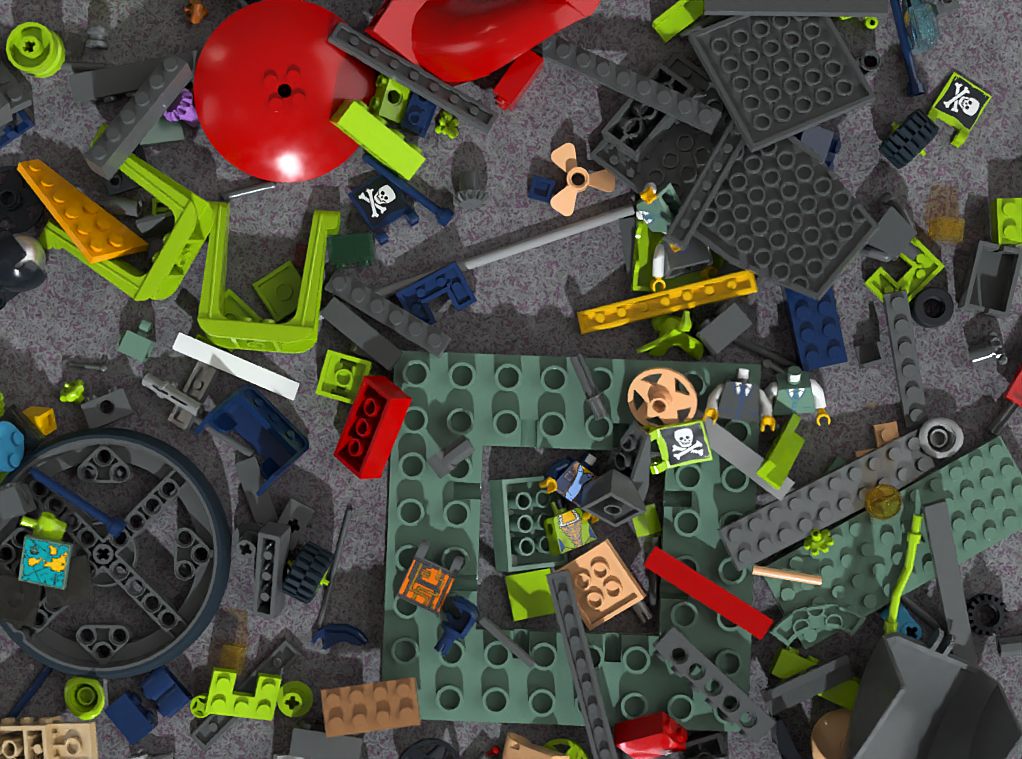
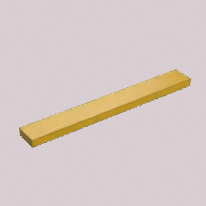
M743 270L577 312L580 331L582 335L699 307L758 292L755 274Z

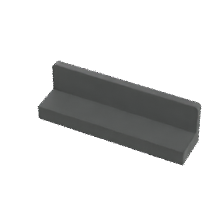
M840 652L759 691L770 714L775 715L852 679L854 674L849 666L850 661L847 654Z

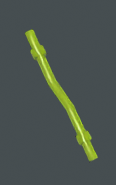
M913 514L911 530L907 533L906 541L908 546L904 567L891 595L888 617L884 620V635L897 632L898 621L896 619L900 598L913 570L917 544L920 543L922 535L920 527L923 516L920 514Z

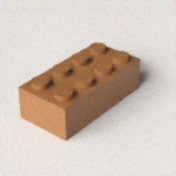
M416 677L321 690L326 738L422 724Z

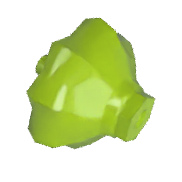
M72 380L70 383L65 382L63 384L64 388L59 392L62 402L80 404L84 400V383L82 380Z

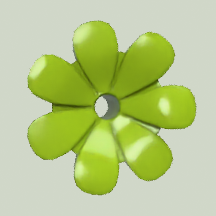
M443 110L440 112V124L434 127L437 134H447L451 139L456 138L459 135L458 129L455 128L459 125L456 118L452 120V114Z
M813 529L811 535L805 537L804 549H811V554L814 556L819 554V550L823 553L828 552L829 547L827 545L832 546L834 544L833 538L829 537L831 534L829 530L824 529L820 531Z

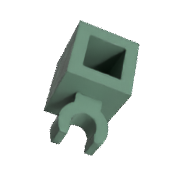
M143 319L137 333L131 330L122 333L117 343L119 345L118 351L147 363L156 343L147 338L154 324Z

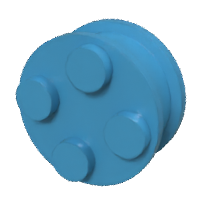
M0 421V472H10L15 470L23 459L24 436L12 423Z

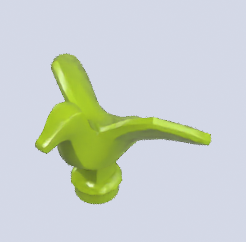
M684 310L682 318L670 316L669 314L652 318L651 324L655 331L660 332L659 338L636 350L637 353H642L652 349L649 352L650 355L664 356L668 348L676 345L693 358L700 360L703 356L704 346L702 342L686 333V331H690L692 323L690 312Z

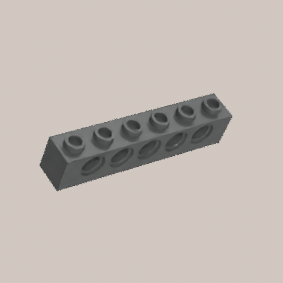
M672 624L652 644L656 649L653 653L663 662L667 659L673 665L671 670L680 678L684 675L689 679L688 685L697 694L700 691L707 696L705 701L714 710L719 707L724 712L722 717L731 726L736 723L741 728L739 733L747 741L753 739L758 743L776 724L759 705ZM675 648H683L684 655L680 659L672 657V652ZM692 664H700L701 671L698 674L692 675L689 673V668ZM712 679L717 680L718 687L712 691L707 690V682ZM729 695L734 696V704L732 706H725L723 703L725 697ZM746 711L751 712V720L742 722L741 715Z

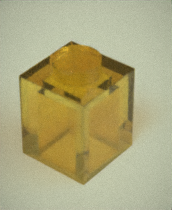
M943 216L934 217L933 221H930L928 225V235H931L930 241L955 244L963 242L965 219Z
M225 642L219 668L236 670V678L238 675H242L245 670L249 645Z

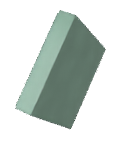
M162 115L138 144V147L183 141L184 135L181 121L170 122Z

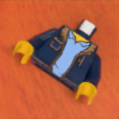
M585 452L579 462L568 456L550 464L544 478L545 480L539 483L540 488L547 486L546 494L555 491L575 506L581 508L583 486L599 477L590 470L597 458ZM584 512L582 515L585 521L591 516L592 524L599 520V518L588 512Z

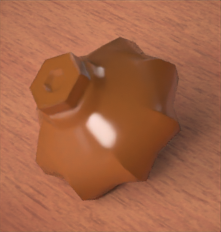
M189 0L187 6L183 8L190 25L198 24L202 18L209 15V8H206L201 0Z

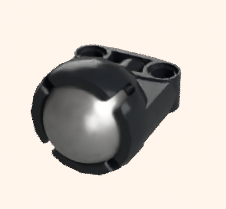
M9 228L0 231V310L20 292L37 288L48 277L44 270L46 257L41 244L29 235L14 234Z

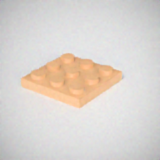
M608 538L554 571L569 570L580 616L589 630L594 629L646 596Z

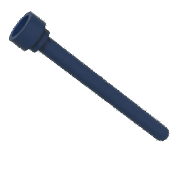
M890 0L909 79L908 87H906L908 97H915L925 94L924 83H921V80L917 77L899 0Z
M369 153L363 154V161L435 214V218L438 219L437 222L445 227L453 218L455 212L451 209L440 208Z
M29 468L28 473L30 476L105 524L109 533L117 538L126 527L127 522L120 517L111 518L37 468Z

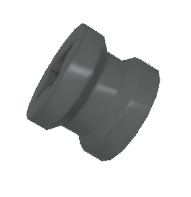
M87 27L88 39L85 41V46L92 49H108L106 38L109 35V29Z

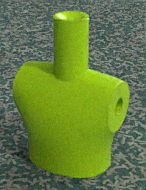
M44 511L38 520L23 516L20 525L32 528V535L61 541L67 523L58 520L54 514Z

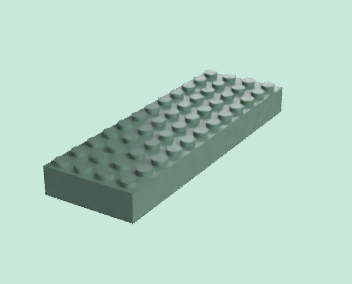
M993 435L937 466L936 470L826 528L831 533L829 537H832L834 540L832 546L827 545L829 547L828 552L823 553L819 550V554L814 556L811 554V549H804L805 541L760 565L822 576L821 585L762 576L783 616L804 606L824 603L850 608L865 617L889 604L892 592L904 567L908 546L906 541L907 533L911 530L913 514L923 516L921 506L923 504L940 499L946 500L958 564L1021 530L1022 474L1001 436ZM924 516L922 517L920 527L921 540L917 544L913 570L901 596L935 578ZM827 627L814 628L801 634L796 639L800 646L806 650L840 630Z

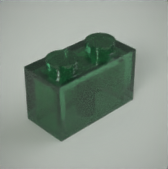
M372 232L326 237L329 265L335 266V270L348 269L349 264H358V267L372 266L371 262H376Z

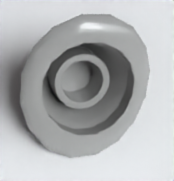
M943 417L931 418L926 421L921 427L918 437L924 452L931 457L940 459L956 454L962 447L964 440L963 432L959 425L953 420Z

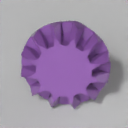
M184 88L163 115L170 122L183 120L191 127H196L200 124L195 104L192 102V92Z

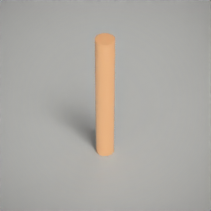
M757 565L752 567V574L815 585H821L822 576Z

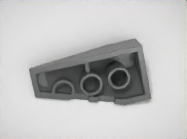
M633 423L620 439L619 446L611 451L609 459L601 464L597 474L601 476L614 469L631 478L643 503L649 488L651 435L637 423Z

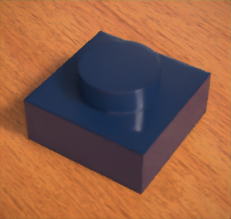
M534 175L528 198L550 204L556 181Z

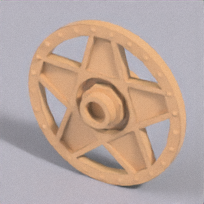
M654 367L644 370L635 377L628 391V403L632 414L642 425L659 427L661 425H656L647 419L659 416L665 425L679 423L678 410L691 407L689 415L682 422L692 420L697 408V396L690 381L681 373L665 367ZM662 373L657 384L642 379L651 374ZM675 378L685 385L689 393L676 390ZM634 389L645 400L638 409L634 401Z

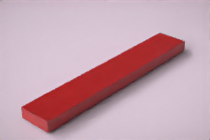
M654 546L643 563V566L760 640H762L774 621L657 546Z

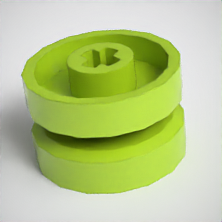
M26 22L18 25L11 31L7 39L6 52L10 62L16 68L35 78H46L54 75L61 69L65 61L66 49L63 40L58 34L37 22Z

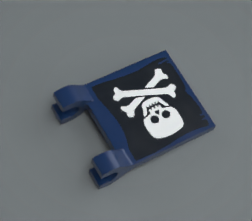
M382 174L348 194V197L373 232L380 246L389 242V237L383 228L405 216L411 228L419 223L418 215L409 206L396 185Z

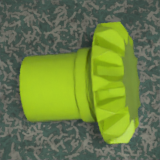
M299 680L289 681L279 689L278 707L289 717L303 716L312 707L313 693L307 684Z

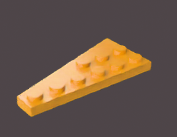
M40 159L19 162L17 170L90 264L147 250L149 244Z

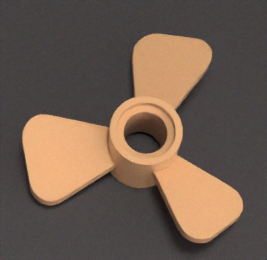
M565 143L552 152L551 160L568 174L566 179L567 186L551 199V207L567 217L572 215L577 192L584 191L587 186L605 192H612L615 189V176L606 169L588 174L584 168L577 166L573 144ZM579 174L584 178V183L579 186L572 183L571 178Z

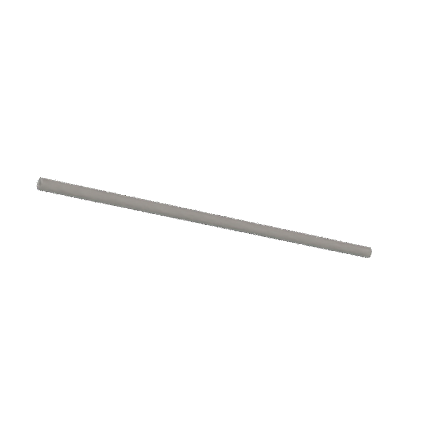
M628 204L458 261L457 264L461 271L464 272L634 215V208L632 204ZM435 270L372 291L387 298L396 295V291ZM341 301L349 309H354V307L350 306L344 301ZM325 307L320 308V313L324 310ZM320 315L319 320L325 319Z

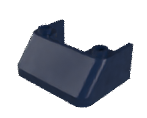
M249 384L243 385L211 410L194 431L198 435L209 425L224 434L234 429L265 460L260 466V473L267 481L257 491L256 494L258 496L279 480L309 449L308 439L256 387Z

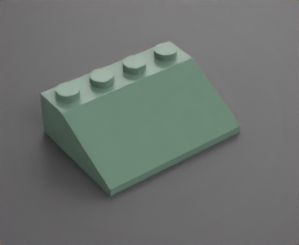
M545 475L489 480L496 571L513 572L562 566L568 563L567 552L551 556L544 520L555 516L550 503L563 497L555 491L546 494L547 486L540 488L539 483L545 480Z

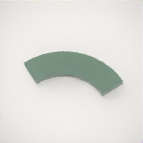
M812 604L788 613L775 623L768 632L789 646L801 634L819 627L839 629L854 636L866 617L841 605Z

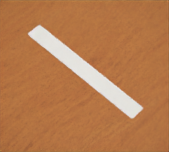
M183 333L178 334L172 347L173 350L291 400H294L300 384Z

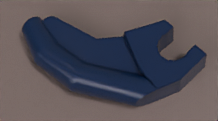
M328 623L315 634L311 641L315 644L318 638H323L325 645L322 649L326 650L336 643L343 641L357 646L366 645L368 638L360 629L349 624Z

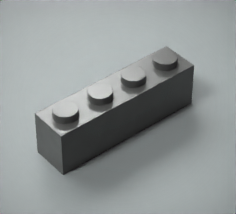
M269 521L258 532L252 615L274 620L284 609L285 593L282 592V585L287 576L291 526Z

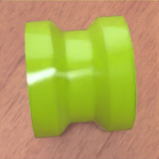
M207 693L198 694L190 703L191 713L198 718H204L209 715V713H204Z

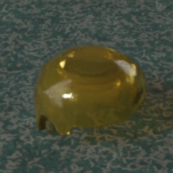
M880 484L866 494L864 504L867 513L874 519L888 520L899 513L903 501L900 492L894 486Z

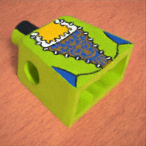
M563 498L550 503L555 516L545 519L544 527L551 556L563 554L597 539L588 521L583 520V512L579 507L567 510Z

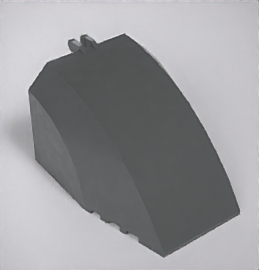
M937 628L927 643H924L900 632H894L881 637L865 668L855 698L840 759H1011L1022 744V728L1001 684L977 664L949 653L956 642L955 635L949 633L941 643L944 631Z

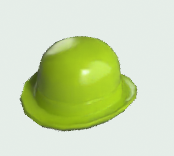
M73 676L64 687L66 706L75 717L82 720H90L101 713L105 703V694L103 687L96 679Z

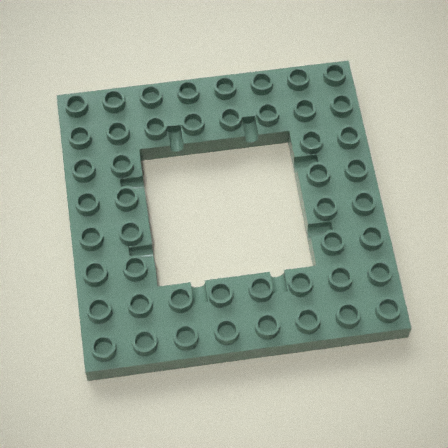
M402 351L404 354L394 365L393 383L410 396L412 400L391 450L382 682L416 677L421 720L585 726L560 629L498 627L536 661L532 668H529L486 628L476 626V622L464 639H455L446 656L441 654V650L437 652L434 649V646L444 632L440 624L443 620L448 621L446 611L450 610L455 617L461 615L460 610L452 603L455 595H460L477 606L483 446L613 450L619 446L620 439L633 423H637L641 427L644 426L634 417L628 403L630 385L635 377L644 370L654 367H665L681 373L690 381L696 392L697 409L705 413L708 396L719 384H723L724 381L735 382L736 368L750 370L749 384L759 385L760 389L761 364L584 358L599 394L602 393L601 398L609 413V416L596 421L589 403L585 402L587 398L572 366L570 357L443 352L441 357L437 358L425 351ZM662 373L653 374V375H654L655 377H657L658 379H660ZM675 378L676 390L689 393L685 385ZM634 390V401L638 409L645 400ZM659 416L647 419L656 425H665ZM717 418L716 423L758 454L759 423ZM464 435L475 451L440 479L427 460L442 448L445 449ZM656 439L651 441L650 452H660ZM711 449L713 460L672 467L663 471L660 549L752 606L753 565L741 571H736L717 529L756 510L757 483ZM422 540L430 542V547L424 558L447 569H450L456 555L464 558L439 615L397 597V593ZM660 576L657 633L584 630L610 727H614L615 723L663 711L686 730L733 732L741 730L736 723L731 726L722 717L724 712L719 707L714 710L705 701L707 696L700 691L697 694L688 685L689 679L684 675L680 678L671 670L673 665L667 659L664 662L653 653L656 649L652 644L672 624L749 696L751 633ZM680 647L675 648L672 652V657L675 659H680L684 655V649ZM697 663L692 664L689 668V673L692 675H696L701 671V665ZM715 679L709 680L706 685L707 690L710 691L718 687V681ZM732 695L725 697L724 705L732 706L735 702V697ZM749 711L741 715L742 722H748Z

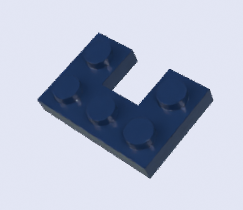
M456 260L395 292L405 311L429 325L437 323L434 314L427 304L430 300L447 292L457 311L477 301Z

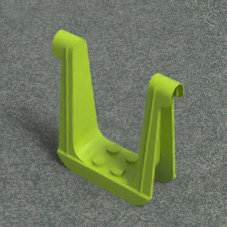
M104 123L100 125L90 143V147H92L109 125ZM131 153L119 169L168 206L175 217L174 228L172 232H168L164 237V246L152 258L153 265L147 274L119 257L90 264L60 224L52 219H48L37 241L45 249L53 247L59 250L64 248L135 301H145L150 298L152 300H163L172 296L178 289L214 224V210L210 202Z
M208 201L214 210V224L209 235L197 321L208 340L215 346L230 349L292 354L303 353L311 349L318 340L327 235L338 234L340 211L314 210L297 311L289 322L276 324V321L271 319L253 322V319L248 317H240L239 321L224 317L230 203Z

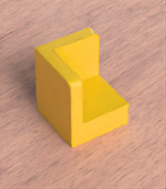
M30 406L17 414L20 432L23 436L43 438L57 429L53 408Z

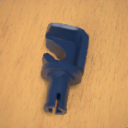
M455 595L452 603L457 606L461 615L455 617L450 610L446 611L448 621L443 620L440 626L444 632L434 646L437 652L441 650V654L445 656L448 654L455 639H464L479 616L477 606L460 595Z

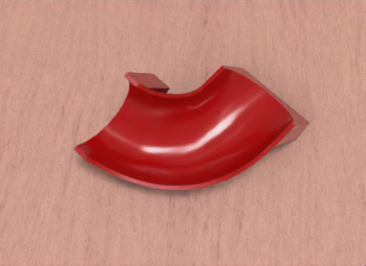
M384 0L364 31L385 48L438 79L446 82H464L477 79L501 68L561 29L593 14L601 1Z

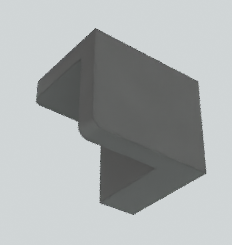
M881 340L854 347L860 369L887 362Z

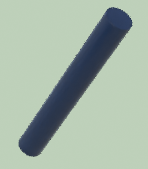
M46 665L43 667L8 713L7 718L15 717L16 719L52 672L53 668Z

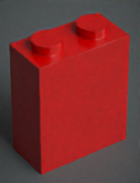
M530 49L517 57L493 90L495 105L504 111L509 109L512 112L543 69L544 59Z
M663 711L614 724L615 746L634 759H652L686 750V741L688 739L686 729Z

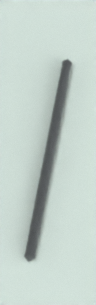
M351 508L347 509L328 580L329 584L326 587L316 626L318 630L322 628L352 514Z

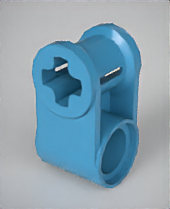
M899 603L896 619L898 621L897 632L906 635V628L909 626L913 628L912 631L914 633L910 637L919 640L922 635L921 627ZM890 604L879 614L883 620L888 617Z

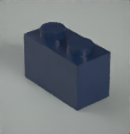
M128 690L106 708L104 712L130 744L134 746L158 724L155 722L157 718L154 713L149 709L146 711L141 705L142 699L140 696Z

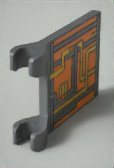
M422 540L397 593V597L439 615L464 558L456 555L450 569H447L424 558L430 547V542Z

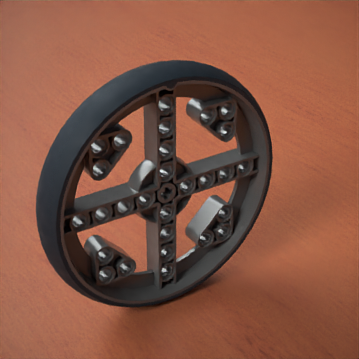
M83 429L64 434L36 448L24 457L20 465L15 470L10 471L1 482L0 486L11 482H19L20 485L28 484L33 499L45 511L54 514L58 520L66 522L65 531L74 539L71 553L74 569L68 574L66 588H54L32 610L24 598L17 580L19 579L24 545L20 536L22 531L32 535L33 529L26 526L17 528L21 516L3 521L0 515V625L8 636L31 657L50 668L77 677L90 679L131 677L151 671L176 658L189 648L210 624L223 599L229 579L231 566L230 531L225 511L211 483L202 471L176 448L153 436L129 429ZM104 450H108L111 454L108 462L102 460L101 455ZM81 464L77 469V476L82 482L122 483L128 482L133 478L135 473L133 464L155 474L162 481L123 519L127 522L123 530L127 539L125 543H121L109 533L105 524L99 520L92 522L76 505L46 485L44 494L38 493L37 485L40 481L29 475V468L35 467L53 478L62 471ZM88 466L94 469L95 473L92 478H88L85 474ZM120 466L125 467L127 470L125 478L118 476L117 471ZM169 482H172L176 488L172 495L168 494L165 489ZM178 497L187 508L194 527H182L175 533L174 573L178 579L183 581L195 576L190 592L180 609L137 567L140 549L136 539ZM56 498L62 503L59 511L53 507V501ZM152 498L159 502V508L156 511L152 510L149 506ZM136 514L140 515L143 519L141 527H137L133 522ZM71 515H75L78 519L76 527L71 526L69 523ZM87 531L92 532L94 535L92 543L87 542L85 539ZM183 531H188L191 534L192 539L190 543H185L182 540L181 535ZM6 547H9L13 552L11 559L6 558L4 554ZM200 547H204L207 550L208 556L206 559H201L198 556L197 552ZM108 549L109 557L104 558L102 556V554L104 553L102 550ZM87 563L94 567L92 575H88L85 572V565ZM119 563L125 565V575H120L117 572ZM184 563L190 565L192 570L190 575L182 573L181 567ZM70 580L76 581L78 585L76 591L70 590L68 585ZM134 580L141 581L143 588L140 592L133 588ZM92 584L98 587L120 585L161 628L147 637L130 642L133 638L134 630L128 623H87L77 630V641H74L54 631L49 625ZM54 596L59 597L61 600L59 608L53 605L52 599ZM151 596H155L159 600L157 608L149 604ZM38 612L45 616L43 624L36 620ZM167 612H170L175 616V622L173 624H170L165 620V614ZM86 628L92 630L94 634L92 640L85 637L84 632ZM119 628L126 632L125 640L117 637V630ZM102 645L108 646L110 650L109 656H104L101 653L100 648Z

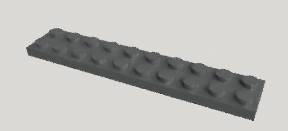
M913 429L787 493L781 501L775 499L718 528L719 535L736 571H741L811 535L813 529L821 530L936 470L931 456L926 454L920 446L919 430Z

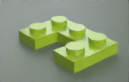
M915 236L910 242L921 251L913 261L903 253L899 255L910 268L897 282L882 267H879L863 283L881 302H883L882 294L900 290H907L908 302H910L945 267Z
M213 667L204 705V713L272 721L282 680L281 675L258 673L254 693L233 691L237 675L236 670Z

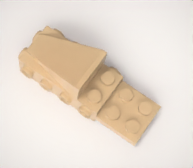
M61 715L42 717L37 721H34V717L20 718V721H15V717L3 718L0 721V759H98L95 721L63 722Z

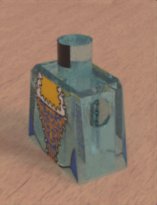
M906 0L908 9L903 19L912 54L933 50L941 34L932 5L930 3L922 4L921 0Z

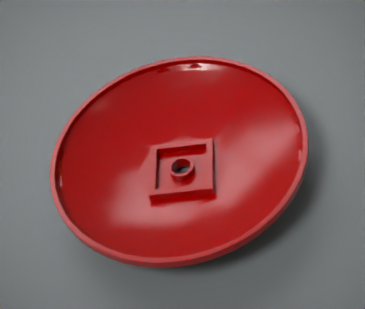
M263 0L236 11L213 31L197 61L193 84L194 102L197 116L205 135L218 153L229 163L241 171L260 179L282 183L300 182L317 178L332 171L357 150L359 144L329 120L345 99L360 100L369 107L370 100L375 96L377 87L374 68L328 42L330 35L340 21L348 25L344 20L326 8L304 0ZM282 84H288L291 87V95L287 98L281 97L278 93V88Z

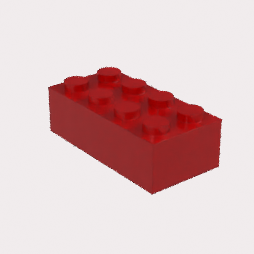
M364 375L333 456L359 479L381 478L412 398L385 376Z

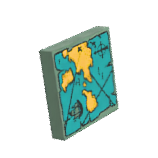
M27 534L24 538L18 580L65 589L73 543Z

